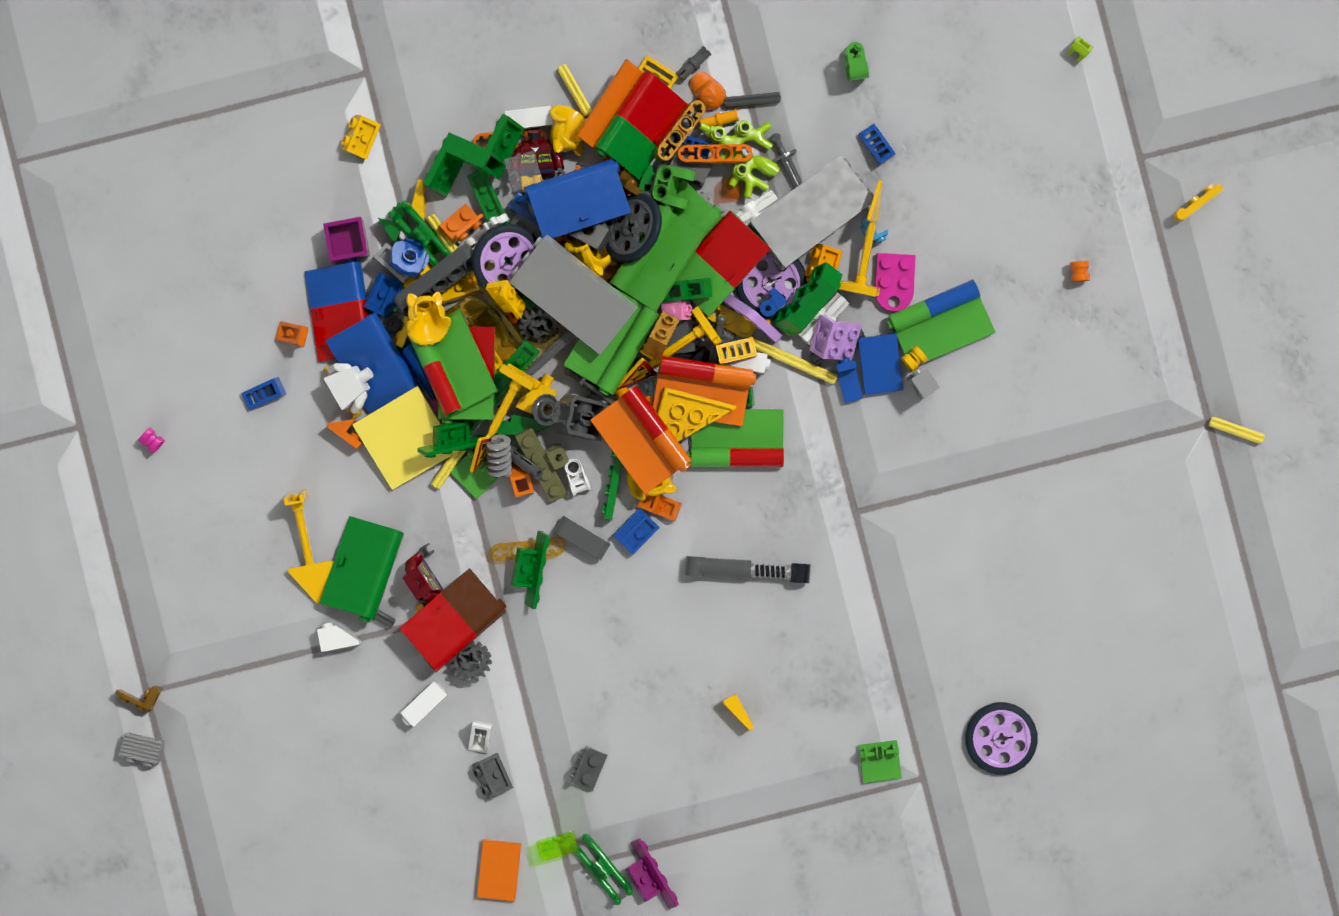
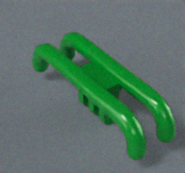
M402 201L401 207L416 222L417 226L413 230L396 211L391 210L389 212V217L396 222L408 238L419 241L425 247L424 250L429 255V263L432 267L439 262L426 248L430 240L444 258L451 254L407 201Z
M583 834L582 840L587 843L599 859L592 863L575 843L570 845V850L577 855L610 896L614 904L620 905V897L606 879L612 874L628 896L633 894L632 887L592 837L588 834Z

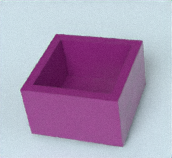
M362 217L323 224L331 263L370 257Z

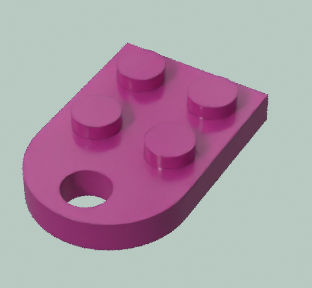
M877 253L875 287L880 288L879 296H876V300L883 309L897 312L906 308L911 303L914 295L916 255ZM890 297H897L899 299L897 307L889 305L888 300Z

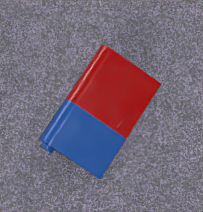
M357 259L345 260V264L305 271L318 362L336 359L326 343L327 339L369 315V310L363 307L367 297L362 264L357 262Z

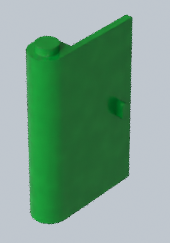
M349 516L319 603L359 616L358 620L370 623V620L374 621L404 533Z

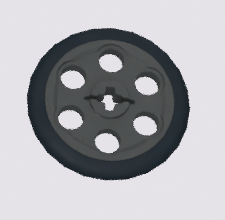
M640 193L627 196L631 213L626 214L622 222H620V217H617L605 223L609 226L612 234L605 248L611 258L617 262L631 263L641 259L653 248L659 237L662 225L661 211L656 201L649 195ZM640 206L639 212L635 214V208ZM650 216L649 222L645 224L646 217ZM620 232L619 239L615 241L616 234ZM645 234L644 241L640 243V237ZM630 242L629 249L625 251L626 244Z

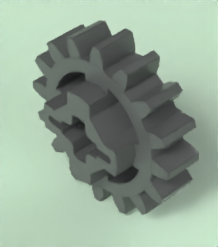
M530 306V311L525 309L524 315L518 321L520 334H524V339L530 338L531 343L537 340L538 344L541 343V340L548 342V337L554 339V333H559L558 327H561L560 323L539 306L537 308Z
M472 641L450 660L453 664L450 667L455 671V676H460L462 681L467 678L469 682L472 681V678L479 681L480 675L486 677L484 671H490L488 665L492 664L491 659H489L491 653L487 652L488 648L486 646L482 647L481 642L475 645L474 641ZM480 653L483 655V661L480 660ZM459 661L463 663L461 666L462 669H460L459 667Z

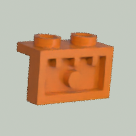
M464 204L442 222L438 229L454 245L458 240L460 242L465 240L470 230H477L482 225L481 220L484 216L482 213L477 216L467 204Z

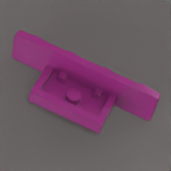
M640 838L632 841L631 845L637 853L639 860L625 868L643 901L647 902L660 893L669 909L677 907L679 905L677 896L669 888L666 877L659 871L656 860L649 854L647 844Z

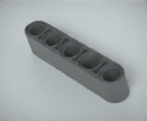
M466 244L460 246L398 293L394 298V302L402 314L408 317V304L406 302L408 294L411 293L417 297L433 296L436 292L441 294L473 270V249Z

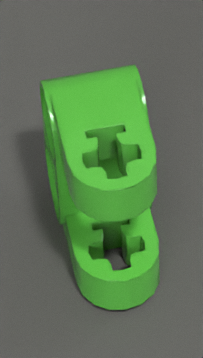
M858 42L850 43L844 50L848 82L869 78V69L863 46ZM852 49H853L854 51H857V52H858V53L855 55V58H853V57H854V54H853V53H850V50H852Z
M661 166L656 174L652 190L653 198L667 205L687 209L689 200L676 197L680 178L694 181L696 172L675 166ZM670 171L671 175L667 178V174ZM665 189V190H666V194H665V196L663 197V196H662V192H663V190Z

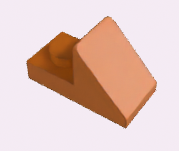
M280 321L275 340L304 347L309 331L308 327Z
M356 419L327 424L326 427L359 450L363 445L359 435L353 431L351 434L348 433L353 427L352 424L357 421Z

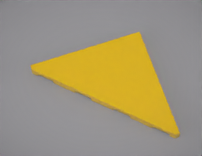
M664 387L657 414L677 441H680L699 431L704 426L718 420L730 411L735 410L736 405Z

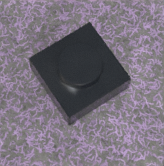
M701 346L689 359L708 362L710 352L705 346Z

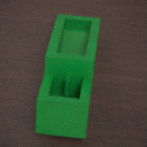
M711 277L676 281L663 302L713 297Z
M512 414L511 422L503 420L496 434L515 436L529 427H532L534 432L549 428L550 425L543 426L535 419Z

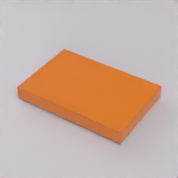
M483 839L477 898L506 901L516 900L522 843Z

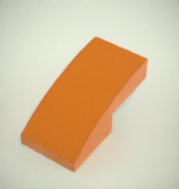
M645 495V501L639 500L637 507L676 521L682 503L661 495Z

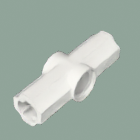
M771 190L756 201L753 200L745 205L736 215L748 226L751 220L779 200Z
M837 293L818 312L807 327L798 334L801 339L811 346L819 314L827 315L836 321L838 315L849 305L847 300Z

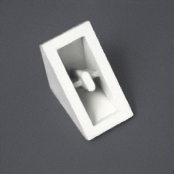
M473 721L468 750L487 754L493 724Z

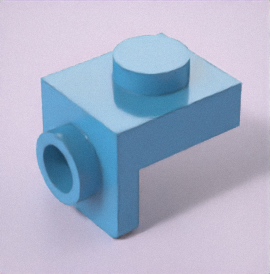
M867 218L861 221L862 225L860 226L864 237L870 221H867ZM875 230L873 242L875 241L878 244L886 240L889 231L885 230L877 234Z

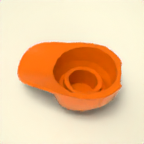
M698 72L691 78V90L696 99L704 103L706 110L714 111L724 103L726 91L712 76L705 72Z

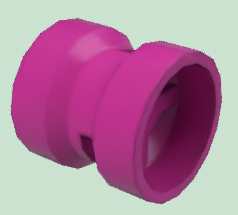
M150 427L139 437L138 442L141 445L148 446V451L154 454L163 445L165 440L161 436H157Z

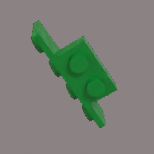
M467 420L433 426V445L419 447L417 452L423 454L424 457L433 458L437 454H452V451L456 450L467 451L470 447H476L478 439L485 436L469 437V421Z
M537 531L534 549L517 548L511 580L513 587H528L525 604L531 609H536L537 603L540 600L539 590L543 582L542 573L543 567L546 564V550L549 546V535L543 531Z

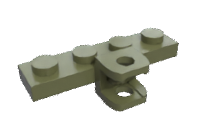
M532 427L516 434L515 438L526 458L543 469V474L538 480L550 502L568 494L555 471L566 465L569 461L562 445L555 444L544 450Z

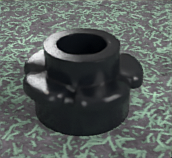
M390 315V317L385 318L383 324L388 333L396 334L400 327H402V320L396 315Z

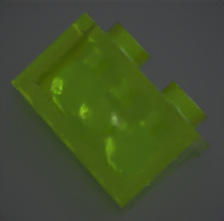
M575 831L540 839L536 842L541 861L578 851Z

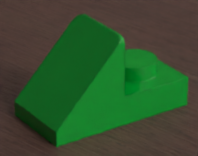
M397 202V206H393L392 210L396 211L404 220L405 210L401 207V203ZM378 218L394 243L399 241L401 228L394 220Z

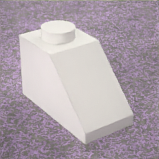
M333 622L321 624L322 628L317 629L321 652L361 644L360 639L339 625L333 626Z

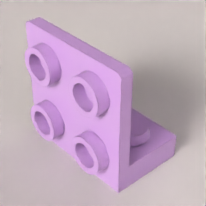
M819 314L809 350L822 359L843 360L850 358L852 360L862 324L836 322L827 315Z

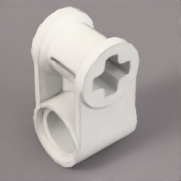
M570 459L565 465V471L573 496L585 490L591 491L592 489L582 463L578 459ZM570 462L578 463L579 470L577 472L569 471L568 465Z

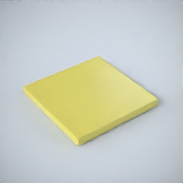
M419 386L414 387L352 424L392 490L458 452L456 450L452 451V454H437L433 458L424 457L423 454L417 452L419 447L433 445V426L442 424Z

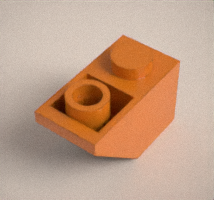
M511 462L512 474L510 475V480L515 497L535 493L530 474Z

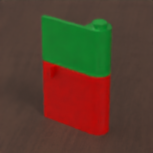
M644 71L594 145L595 153L602 158L606 156L612 158L637 180H640L655 158L654 150L688 104L654 74Z

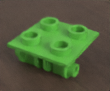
M474 448L453 468L451 474L477 499L499 477L488 474L487 456L474 473L470 472L475 452Z
M897 740L859 745L863 783L902 778Z

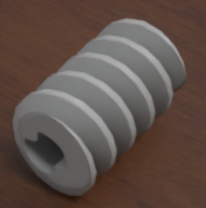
M495 435L486 444L488 448L487 466L490 476L508 477L512 474L511 440L506 435Z

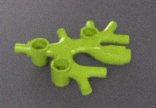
M742 120L735 126V134L732 136L726 135V130L721 126L715 127L712 125L710 127L702 122L699 127L700 130L707 133L706 136L713 144H744L746 141H754L767 150H770L773 145L763 138V134L772 128L769 122L764 123L759 128L752 129L749 121ZM716 132H719L721 137L717 136ZM723 149L724 152L720 157L723 159L729 158L730 151ZM733 149V159H737L736 155H742V158H746L743 152L736 153V149ZM753 156L747 163H735L736 165L731 170L732 178L728 185L735 188L738 181H744V198L751 199L753 187H758L764 192L769 188V185L752 175V169H757L768 177L772 176L774 178L780 168L777 167L778 164L766 157Z

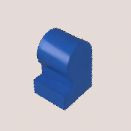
M775 287L769 291L772 297L760 304V312L767 317L774 315L788 301Z

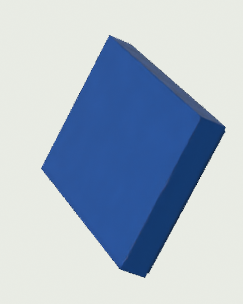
M891 333L858 338L865 395L903 390L897 334Z

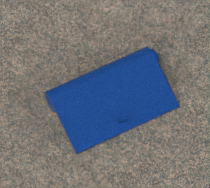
M613 159L605 160L524 187L526 198L532 206L542 239L546 235L553 239L631 213L618 175L620 168L617 161L614 162Z
M376 312L326 340L338 363H347L352 367L358 366L360 371L368 367L372 371L373 377L367 381L370 390L367 392V398L364 403L369 414L416 386H419L423 392Z

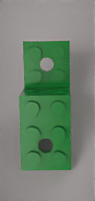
M502 114L485 148L449 132L443 140L442 147L435 156L423 184L446 198L463 164L499 180L525 128L509 116Z

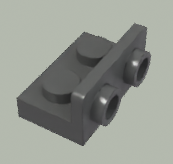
M586 746L585 750L581 749L577 758L580 761L578 768L573 767L570 778L573 779L571 783L593 791L608 755Z
M498 753L472 764L473 774L479 780L481 792L487 799L496 797L513 788Z

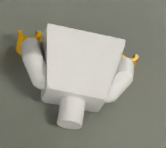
M335 363L324 367L323 370H327L328 376L323 379L341 410L349 408L346 412L352 413L353 417L351 419L361 415V409L366 401L367 392L370 390L367 381L373 377L372 371L368 367L360 371L358 366L352 367L347 363Z

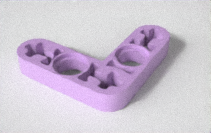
M731 294L723 301L728 307L748 319L773 342L777 343L782 337L761 315Z

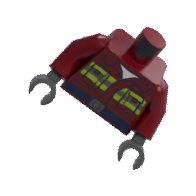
M540 130L529 131V140L522 141V146H518L510 160L509 171L511 173L508 175V183H510L511 177H515L517 179L516 184H518L519 176L555 174L556 177L560 174H565L561 153L554 152L553 144H550L549 140H541Z
M430 543L420 547L419 552L415 553L405 562L406 573L403 576V580L414 597L427 603L444 590L423 559V557H427L435 551L429 552L427 550V546Z

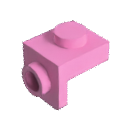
M680 300L661 303L662 311L680 320H692L693 309L690 301Z

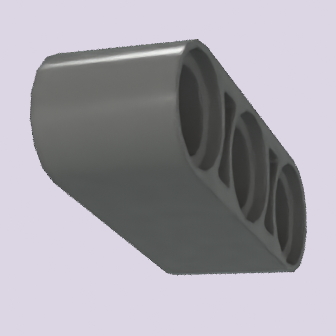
M565 516L561 518L554 530V533L599 560H602L611 545Z

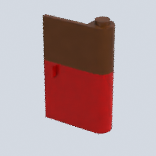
M469 568L399 629L420 652L429 666L435 672H438L506 613L505 608L507 606L500 598L497 600Z

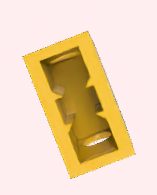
M543 374L539 388L536 390H529L527 388L516 404V408L532 414V405L539 396L551 394L556 398L557 391L550 388L554 377Z

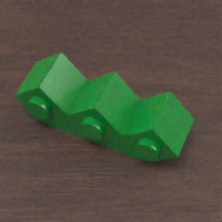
M827 262L814 267L809 283L796 288L792 303L778 310L774 325L790 337L801 333L840 288L843 274Z

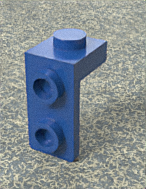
M850 358L839 360V364L835 368L844 402L848 403L862 399L863 395L856 372L855 360L850 361Z

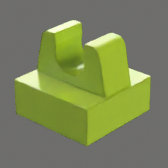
M1078 36L1071 45L1068 54L1071 55L1075 51L1078 52L1079 57L1076 61L1080 62L1088 56L1094 47Z

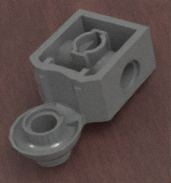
M543 394L534 401L532 414L534 419L543 426H549L554 423L557 433L586 440L601 441L602 435L590 420L606 409L608 403L576 395H564L558 401L551 394Z

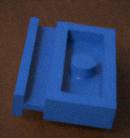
M379 272L363 307L385 318L390 317L395 306L394 298L401 292L404 284Z
M640 508L613 536L634 555L660 527Z

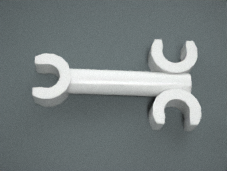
M506 213L490 218L489 222L483 224V229L468 238L464 243L470 247H475L484 233L491 228L503 225V223L510 219Z

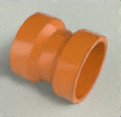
M1089 261L1070 262V269H1072L1071 282L1090 281V274L1087 270L1089 268Z

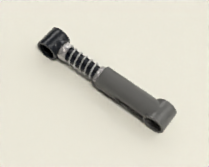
M686 556L685 575L749 580L751 577L759 576L761 578L762 576L765 579L766 577H770V579L775 577V579H788L793 583H810L811 564L792 563L791 565L781 566L779 564L775 566L774 564L771 566L764 563L756 565L751 560Z

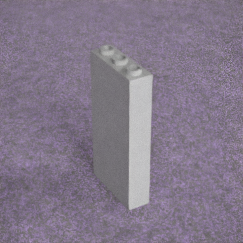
M841 155L748 223V227L771 248L768 253L781 271L872 204L873 193L870 189L864 187L861 177L852 171L850 162Z
M546 235L543 239L539 237L533 244L535 247L533 252L530 253L528 251L521 260L524 262L520 268L517 266L510 274L513 278L509 283L601 355L638 306L549 235Z

